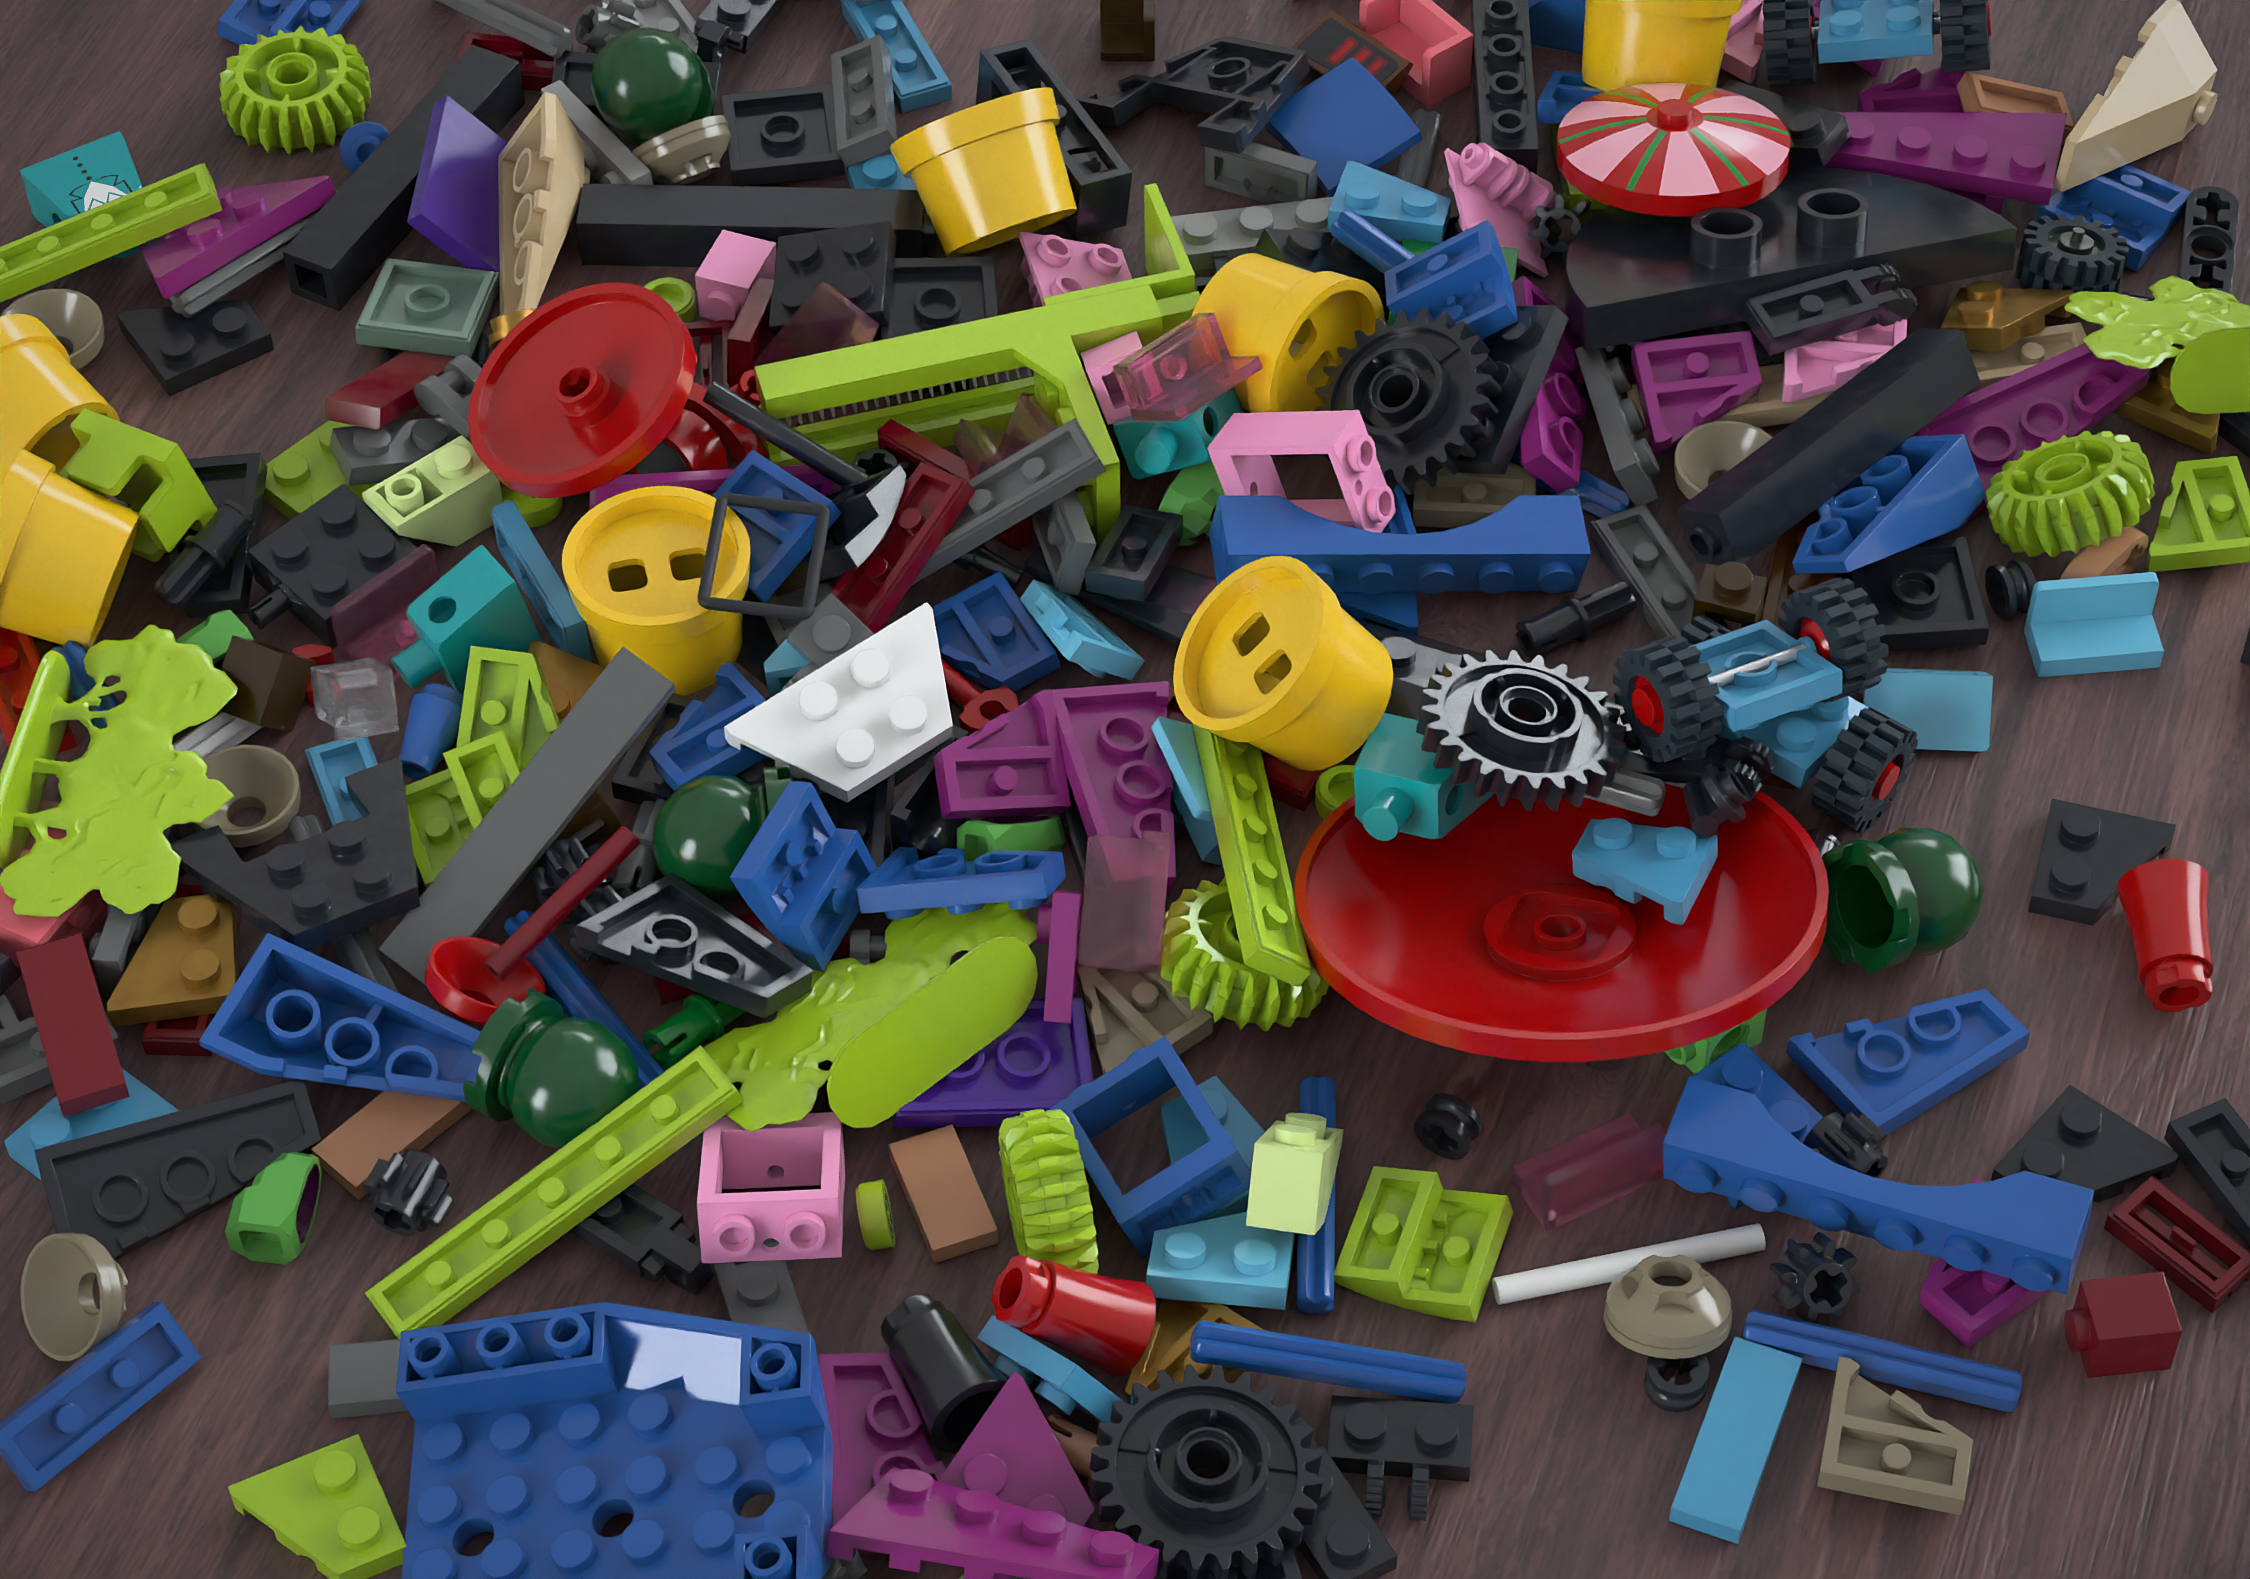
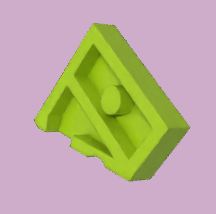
M471 646L456 748L503 730L521 773L560 725L538 656L533 653Z

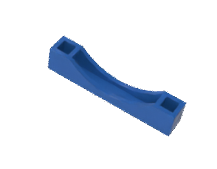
M1519 495L1501 510L1475 523L1442 532L1409 535L1371 532L1337 524L1307 512L1281 496H1219L1209 532L1217 585L1231 573L1252 561L1270 556H1288L1305 563L1333 592H1364L1366 594H1380L1384 592L1439 594L1443 592L1483 591L1489 594L1505 591H1543L1554 594L1563 591H1577L1591 555L1579 495Z
M1692 1076L1688 1077L1663 1142V1178L1675 1181L1679 1186L1695 1193L1710 1191L1741 1200L1748 1207L1760 1212L1779 1211L1806 1219L1822 1230L1830 1232L1844 1230L1875 1239L1879 1244L1891 1250H1913L1941 1258L1949 1265L1960 1270H1982L2007 1277L2021 1287L2033 1291L2051 1290L2067 1295L2090 1223L2094 1190L2028 1171H2022L1994 1181L1959 1186L1909 1185L1870 1177L1836 1164L1802 1144L1773 1118L1755 1094Z

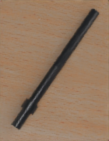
M714 381L707 390L703 402L842 487L869 476L717 381ZM986 542L952 561L967 572L974 568L987 577L1000 571L1013 591L1025 572L986 548Z

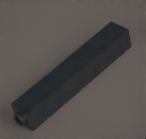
M471 45L282 251L291 293L337 311L343 308L413 229L407 223L434 104L448 95L498 134L525 104L519 61L475 45Z
M583 184L576 222L582 265L700 267L722 230L776 243L777 251L778 237L890 221L897 235L895 259L925 258L926 248H936L937 245L936 231L926 213L917 190Z
M1917 329L1679 507L1677 511L1686 532V542L1696 561L1714 565H1721L1726 562L1745 564L1978 386L1981 382L1963 330Z

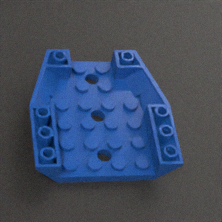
M608 1302L401 1331L396 1394L415 1421L405 1532L407 1547L404 1548L401 1579H822L830 1569L831 1557H827L829 1530L832 1528L833 1438L815 1341L811 1334ZM759 1494L775 1496L773 1504L763 1515L755 1518L740 1516L743 1506L752 1497ZM621 1513L634 1515L632 1523L622 1534L615 1537L601 1536L604 1524L611 1517ZM482 1532L494 1533L493 1541L481 1554L471 1557L462 1556L465 1544L473 1536Z

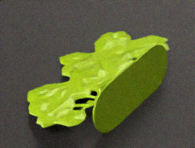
M2171 275L2149 287L2155 298L2153 301H2144L2116 292L2081 291L2073 293L2068 297L2070 302L2065 304L2064 307L2067 312L2077 315L2087 322L2104 326L2102 329L2082 339L2097 358L2115 360L2125 366L2138 369H2151L2162 363L2164 359H2176L2170 372V390L2176 403L2188 412L2199 414L2250 412V306L2239 303L2234 295L2214 288L2201 289L2190 281ZM2172 345L2183 346L2185 348L2182 350L2173 347Z
M148 625L133 639H105L90 647L83 659L86 673L94 678L96 685L83 697L72 703L70 670L64 656L54 650H50L44 655L0 772V868L4 869L0 875V885L4 888L6 895L16 900L13 907L15 914L59 917L93 889L100 890L103 900L108 904L118 907L125 914H134L142 911L151 903L160 904L169 899L176 891L179 865L182 857L172 850L163 831L173 824L201 823L220 810L227 801L234 797L222 782L216 779H208L205 775L208 766L197 752L175 750L172 745L173 735L189 726H196L213 718L236 695L238 690L224 671L214 668L212 657L204 652L200 645L176 643L171 630L159 629L156 625ZM112 675L120 677V682L110 687L102 686L106 677ZM121 690L127 694V698L122 704L107 711H89L88 709L90 705H100L102 699L98 697ZM105 718L107 727L99 729L92 725L91 719ZM68 720H79L90 733V743L87 751L82 757L71 762L55 761ZM50 774H56L59 779L58 789L62 800L56 808L37 812ZM48 827L65 829L67 836L62 839H53L48 836ZM31 832L36 839V843L28 854L19 858Z
M1008 902L986 903L983 908L965 914H950L947 912L946 907L924 908V911L918 915L892 920L885 930L884 942L887 948L885 958L864 965L855 958L840 959L828 962L824 971L814 970L811 991L779 1009L775 1020L751 1027L734 1028L726 1035L703 1048L731 1083H742L738 1092L744 1102L727 1113V1116L750 1132L758 1131L767 1124L781 1125L787 1122L802 1120L812 1110L818 1089L825 1082H828L829 1105L840 1122L853 1128H869L889 1119L899 1111V1108L916 1099L1011 1028L1025 1013L1034 996L1038 978L1036 957L1029 947L1037 939L1038 924L1030 921L1025 915L1028 908L1012 909L1009 907ZM962 950L968 951V953L950 965L951 957L955 953ZM825 1060L833 1062L830 1070L827 1071L818 1068L819 1063Z

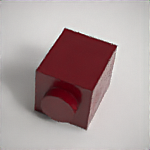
M2164 1272L2083 1280L2080 1282L2073 1309L2067 1310L2064 1317L2068 1346L2072 1352H2080L2088 1378L2170 1369L2182 1334V1328Z

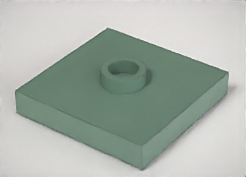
M388 258L355 327L356 342L360 345L454 357L463 354L471 358L499 292V273Z

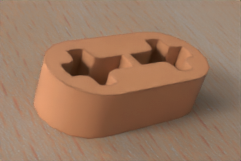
M2133 526L2124 527L2120 537L2106 538L2100 541L2099 547L2087 546L2067 566L2059 580L2131 574L2146 551L2149 537Z

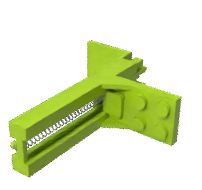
M1157 184L1144 185L1145 268L1148 276L1044 297L1043 307L754 367L756 387L761 403L758 407L777 419L786 418L788 426L791 427V416L797 415L799 424H802V414L808 413L810 421L813 422V412L819 411L821 419L824 420L823 409L830 408L832 417H835L834 407L841 406L843 414L846 415L845 405L852 404L854 412L857 413L856 403L863 401L867 411V400L874 399L876 408H879L878 398L885 397L887 405L890 406L889 396L896 394L897 401L900 404V393L907 392L909 401H912L911 391L918 390L920 399H922L923 388H929L930 394L933 397V386L937 385L940 386L941 392L944 395V384L950 383L953 392H955L954 382L961 381L963 389L966 390L965 379L972 378L974 387H977L976 377L983 376L985 385H988L987 375L994 374L998 383V372L1005 371L1006 378L1009 381V370L1016 369L1019 380L792 428L848 463L853 464L857 453L879 449L877 430L889 419H893L943 448L1017 432L1033 443L1076 418L1106 469L1105 472L1075 489L1095 542L1101 545L1121 512L1120 461L1101 414L1103 412L1085 369L1081 352L1137 331L1157 385L1192 376L1186 359V338L1190 319L1200 294L1199 291L1195 292V273ZM1027 367L1029 376H1031L1032 369L1034 376L1020 379L1019 368ZM762 438L769 461L777 466L805 465Z

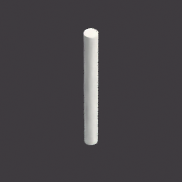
M1756 1223L1492 1278L1493 1293L1497 1304L1502 1305L1613 1282L1623 1272L1651 1255L1661 1257L1684 1255L1692 1258L1699 1264L1765 1250V1236L1761 1225Z

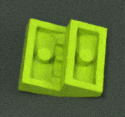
M503 730L443 753L449 769L406 785L414 858L426 889L520 774Z
M1373 1166L1334 1270V1279L1341 1286L1381 1302L1428 1315L1476 1322L1514 1213L1508 1195L1443 1189L1437 1172Z

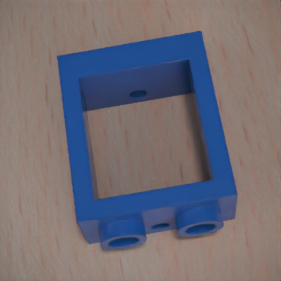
M1166 1036L1148 1047L1136 1050L1126 1061L1093 1082L1079 1086L1066 1099L1050 1108L1051 1110L1061 1109L1069 1117L1070 1123L1074 1128L1075 1139L1078 1140L1079 1152L1085 1168L1119 1225L1141 1257L1151 1252L1154 1231L1198 1222L1250 1189V1169ZM1177 1085L1210 1138V1141L1123 1195L1091 1139Z

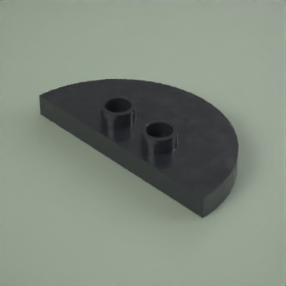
M1788 166L1785 178L1774 191L1764 198L1738 209L1713 208L1699 212L1695 216L1672 217L1641 214L1610 205L1606 206L1580 228L1569 247L1566 264L1565 312L1569 318L1568 324L1582 347L1586 351L1745 321L1743 318L1744 302L1748 298L1849 269L1858 271L1872 266L1878 267L1880 264H1892L1900 275L1899 279L1901 280L1895 290L1897 288L1902 289L1903 287L1905 289H1915L2013 270L2017 227L2002 216L1974 201L1913 180L1853 169Z

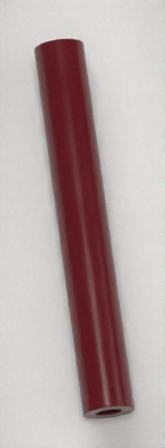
M622 825L484 962L487 970L495 978L503 982L580 905V901L586 899L640 845L638 838L627 827Z

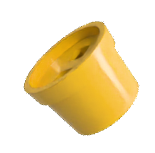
M1585 0L1582 80L1586 84L1604 91L1649 83H1686L1716 88L1732 15L1740 11L1743 0Z
M1043 87L1025 90L980 103L926 124L902 136L890 145V150L903 177L912 178L947 257H958L1018 239L1020 231L1036 232L1071 216L1077 211L1055 126L1060 122L1052 88Z
M1257 253L1243 254L1226 263L1212 277L1200 295L1187 331V364L1192 376L1227 367L1242 409L1249 413L1312 411L1324 405L1314 393L1315 388L1327 386L1331 383V379L1323 371L1324 367L1339 366L1342 363V358L1337 352L1339 346L1348 349H1354L1357 346L1355 331L1360 330L1368 336L1375 333L1376 318L1380 317L1385 322L1383 305L1376 290L1363 280L1332 271L1314 273Z
M11 314L0 317V486L15 457L22 449L56 466L55 473L59 474L80 446V441L70 425L83 408L120 421L114 408L70 364L67 350L43 322L26 314Z
M22 449L15 457L0 486V627L61 645H65L68 641L77 642L87 652L94 645L127 567L141 524L139 512L56 474V466Z
M677 486L638 488L617 494L599 503L589 510L573 527L564 545L562 569L572 601L578 613L587 623L597 661L601 667L606 668L620 649L625 647L671 681L675 686L673 693L684 696L700 691L717 682L715 673L722 665L727 662L734 665L742 646V613L705 609L700 606L697 599L716 498L697 490ZM727 506L710 597L742 601L749 583L750 541L744 524L737 514Z
M1270 556L1252 561L1231 573L1200 604L1187 625L1179 644L1174 665L1173 684L1176 700L1181 711L1195 725L1229 741L1247 742L1294 768L1316 771L1331 767L1349 757L1368 739L1370 733L1375 730L1385 712L1391 695L1393 668L1390 655L1384 645L1340 607L1335 593L1315 572L1298 559L1288 556Z

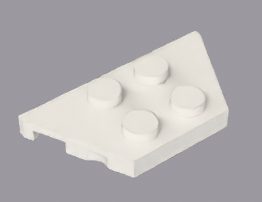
M927 602L724 726L725 739L731 746L739 750L745 745L774 759L775 767L789 765L790 775L796 778L810 779L819 786L820 790L845 802L854 799L952 737L953 723L933 609Z

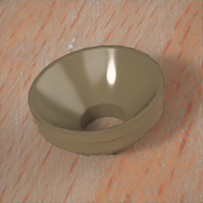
M715 115L665 132L634 149L632 153L651 171L653 181L665 185L686 186L716 173V170L720 168L719 162L727 150L731 134L725 116Z
M47 289L25 295L13 302L1 315L26 314L39 319L64 347L73 350L69 355L70 364L77 371L83 369L97 356L105 339L104 320L98 305L90 297L69 289Z
M1715 421L1693 428L1680 440L1674 455L1675 480L1679 489L1688 499L1693 498L1773 437L1760 428L1738 421Z
M239 745L219 750L203 759L208 766L205 774L208 779H216L222 782L234 797L203 822H190L197 833L219 825L232 847L256 846L269 841L283 832L289 826L288 823L292 817L296 816L301 801L299 778L293 764L283 754L259 745ZM246 807H257L265 811L263 819L249 827H238L229 822L235 812Z
M56 1233L47 1236L34 1246L23 1269L20 1293L25 1324L37 1347L47 1356L58 1361H74L83 1358L117 1331L120 1321L127 1310L125 1292L128 1281L120 1265L115 1262L108 1250L95 1238L86 1234ZM96 1276L100 1290V1310L95 1305L92 1293L93 1282Z
M1651 1255L1623 1272L1611 1283L1605 1300L1604 1323L1607 1331L1616 1341L1635 1352L1656 1358H1691L1706 1354L1720 1346L1727 1339L1732 1325L1731 1299L1725 1287L1692 1258L1684 1255L1673 1257ZM1663 1285H1672V1286H1676V1287H1668V1286H1663Z

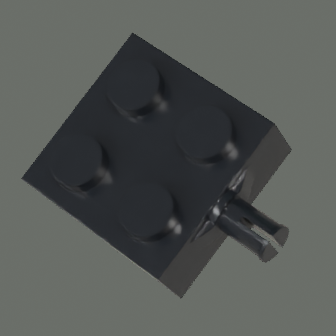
M341 484L248 550L255 581L269 594L252 606L247 607L246 612L253 624L262 630L266 625L288 610L333 650L380 616L377 600L424 567L422 553L407 538L398 535L346 485Z

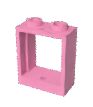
M1359 410L1233 413L1207 448L1226 496H1281L1288 500L1271 455L1328 454L1345 499L1288 501L1307 512L1337 524L1380 533L1396 512L1393 492L1386 484L1376 457L1374 441L1367 433Z
M834 1112L808 1113L802 1120L787 1122L781 1125L767 1124L754 1132L746 1130L729 1117H722L704 1130L697 1197L702 1263L842 1258L845 1156L843 1126ZM821 1185V1189L722 1193V1189ZM773 1238L779 1244L775 1247H767L763 1242L766 1239Z

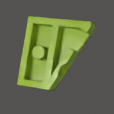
M2237 456L2177 462L2170 483L2169 493L2161 510L2158 527L2148 551L2147 572L2250 562V492Z
M359 1434L228 1486L233 1504L238 1512L245 1517L250 1513L274 1531L277 1541L296 1555L311 1558L316 1563L317 1570L329 1579H368L403 1564L404 1548L407 1545Z

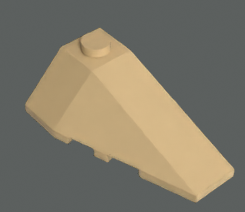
M2166 0L2146 21L2138 34V41L2145 43L2143 47L2136 52L2133 59L2122 56L2115 67L2114 77L2105 95L2096 94L2070 132L2064 144L2053 188L2062 192L2180 142L2197 123L2201 125L2206 124L2214 110L2218 96L2217 93L2211 91L2217 68L2180 1Z
M544 92L498 156L500 315L522 309L537 308L581 199L583 184H589L590 170L584 167V142L557 96L548 92Z

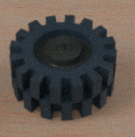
M2055 214L2054 221L2047 215L2038 218V223L2032 220L2028 223L2027 229L2024 230L2015 272L2016 279H2020V285L2024 289L2073 290V293L2081 291L2119 293L2129 247H2127L2128 242L2125 237H2118L2119 231L2113 227L2104 230V223L2096 219L2090 224L2084 222L2085 216L2075 215L2074 220H2067L2065 214Z

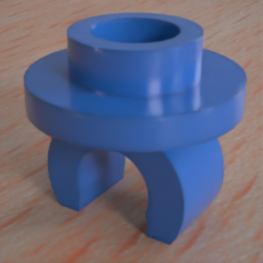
M369 121L351 126L344 133L340 143V157L344 166L354 174L391 132L381 124Z

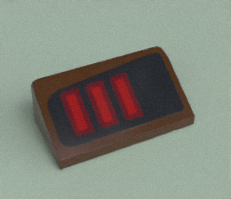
M1332 10L1306 32L1292 47L1293 49L1306 51L1309 66L1322 75H1325L1353 57L1384 86L1393 98L1414 65Z

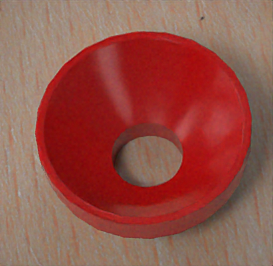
M468 936L450 937L435 944L429 954L424 971V981L431 997L439 1006L440 1013L479 1031H482L487 1020L503 1001L510 997L521 1003L527 998V989H534L545 994V983L537 969L526 959L503 982L499 981L487 970L484 962L501 944Z

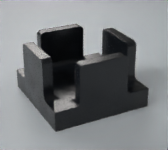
M993 257L895 259L889 326L876 328L877 341L998 316ZM965 379L966 390L963 389L961 381L954 382L955 392L967 391L969 389V379ZM950 383L944 384V392H953ZM939 385L933 386V393L941 392ZM923 388L922 393H930L929 388ZM913 390L911 392L918 393V390Z

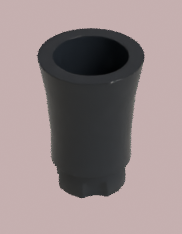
M928 1293L917 1294L904 1299L896 1310L885 1316L881 1325V1336L889 1347V1355L904 1378L921 1411L933 1445L943 1452L957 1453L1008 1379L990 1363L969 1337L954 1313L946 1310L941 1301L933 1300Z

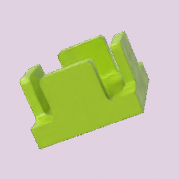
M83 408L70 425L80 441V446L58 475L102 496H106V494L115 496L117 500L130 504V509L139 512L141 524L132 550L133 554L153 562L160 560L166 551L171 552L189 528L199 532L218 510L177 443Z

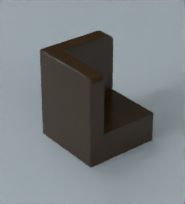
M1100 0V59L1102 61H1155V0Z
M233 635L221 671L228 675L238 690L236 695L220 711L258 726L291 732L295 727L317 661L269 643Z

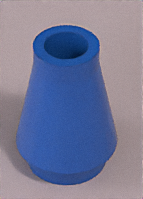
M427 684L421 693L415 694L412 697L401 753L398 757L402 762L404 775L418 781L433 775L435 768L444 758L443 753L449 751L456 743L463 703V695L444 685Z

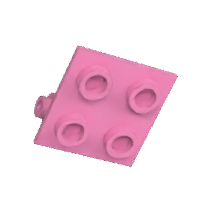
M1486 143L1468 144L1463 149L1461 156L1447 148L1444 154L1450 175L1448 181L1455 195L1460 215L1458 222L1461 230L1464 232L1488 219L1494 228L1500 247L1519 249L1517 267L1524 266L1542 278L1547 277L1548 272L1545 261L1540 258L1542 249L1539 238L1528 237V232L1536 229L1533 219L1537 215L1534 210L1536 206H1546L1552 209L1555 205L1557 194L1553 191L1552 184L1533 172L1529 173L1526 167L1520 164L1517 165L1514 160L1494 150Z
M1022 231L1018 234L1024 251L1020 269L1023 277L1029 283L1028 291L1034 308L1043 307L1044 297L1132 279L1122 249L1113 248L1102 243L1091 244L1063 239L1056 235H1040Z

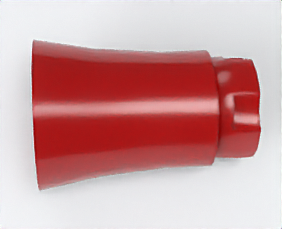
M2181 859L2155 860L2130 869L2118 880L2116 891L2128 921L2136 953L2139 980L2144 985L2146 998L2153 1002L2154 1009L2164 1012H2180L2187 1008L2202 1006L2212 995L2210 977L2213 973L2208 929L2209 874L2202 866Z
M1023 1255L1012 1257L1006 1269L998 1275L991 1301L996 1309L997 1320L1015 1326L1016 1329L1030 1337L1048 1342L1070 1352L1111 1376H1121L1127 1373L1140 1360L1150 1341L1156 1316L1155 1297L1152 1289L1145 1282L1106 1277L1074 1269L1048 1259L1037 1261Z

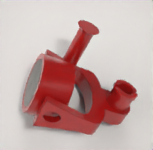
M695 352V360H696L695 365H696L698 358H697V354H696V352ZM755 370L746 371L739 379V384L729 389L758 407L761 403L757 394ZM693 382L687 402L674 426L657 447L630 470L632 474L727 469L726 451L723 445L731 453L737 466L751 450L756 451L766 459L768 457L765 447L755 433L703 402L707 389Z

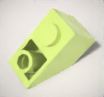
M462 435L362 493L364 502L398 535L456 547L492 526L491 512H493V507L503 503L499 480L480 460L473 445Z
M1307 1113L1286 1114L1285 1121L1276 1120L1254 1143L1246 1226L1315 1235L1325 1223L1342 1145L1343 1129L1326 1127L1327 1119L1325 1117Z

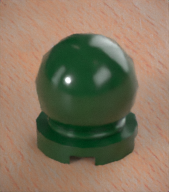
M640 27L625 31L611 38L594 59L591 78L594 105L608 125L637 147L674 128L710 117L712 114L715 92L711 84L709 71L700 56L691 50L687 43L669 31L651 27Z
M789 765L763 768L765 785L759 783L756 789L735 776L709 774L681 784L660 808L654 821L651 848L658 869L664 876L670 873L675 874L716 903H727L742 898L730 876L789 781H791Z
M1928 827L1899 828L1878 841L1855 840L1837 845L1822 855L1827 871L1829 888L1827 926L1823 941L1838 961L1843 964L1856 962L1866 969V973L1873 974L1892 968L1906 961L1909 956L1935 955L1966 937L1978 916L1984 888L1975 858L1951 835Z
M527 989V998L520 1003L509 997L503 1001L487 1020L472 1049V1053L482 1057L476 1075V1083L464 1081L463 1084L466 1104L476 1112L496 1122L511 1120L514 1117L515 1123L545 1147L561 1149L638 1092V1065L629 1046L602 1023L580 1017L565 1018L563 1007L557 1001L534 989Z

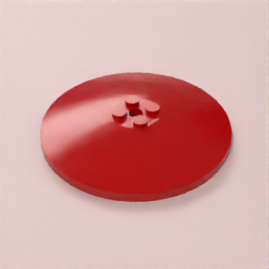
M1664 783L1666 796L1663 806L1656 816L1644 815L1585 797L1580 807H1575L1565 799H1561L1558 811L1556 812L1549 809L1543 801H1535L1534 807L1530 812L1526 811L1521 801L1516 798H1512L1505 807L1499 806L1497 794L1494 793L1443 838L1432 840L1398 832L1393 839L1387 841L1378 840L1365 830L1363 823L1355 816V795H1353L1334 810L1310 837L1301 854L1295 874L1294 897L1308 957L1318 973L1336 992L1354 1006L1382 1023L1411 1036L1441 1046L1479 1055L1539 1062H1589L1648 1055L1686 1046L1718 1035L1746 1022L1778 1001L1803 977L1819 953L1826 933L1829 888L1827 871L1820 852L1807 831L1775 800L1758 791L1751 802L1747 801L1742 804L1746 812L1744 820L1735 824L1727 819L1718 825V830L1714 834L1717 835L1718 857L1684 924L1679 925L1665 920L1664 905L1642 895L1641 901L1632 904L1616 896L1607 887L1595 886L1573 875L1572 852L1591 818L1599 820L1619 818L1628 821L1630 824L1660 828L1679 826L1692 830L1682 794L1683 788Z

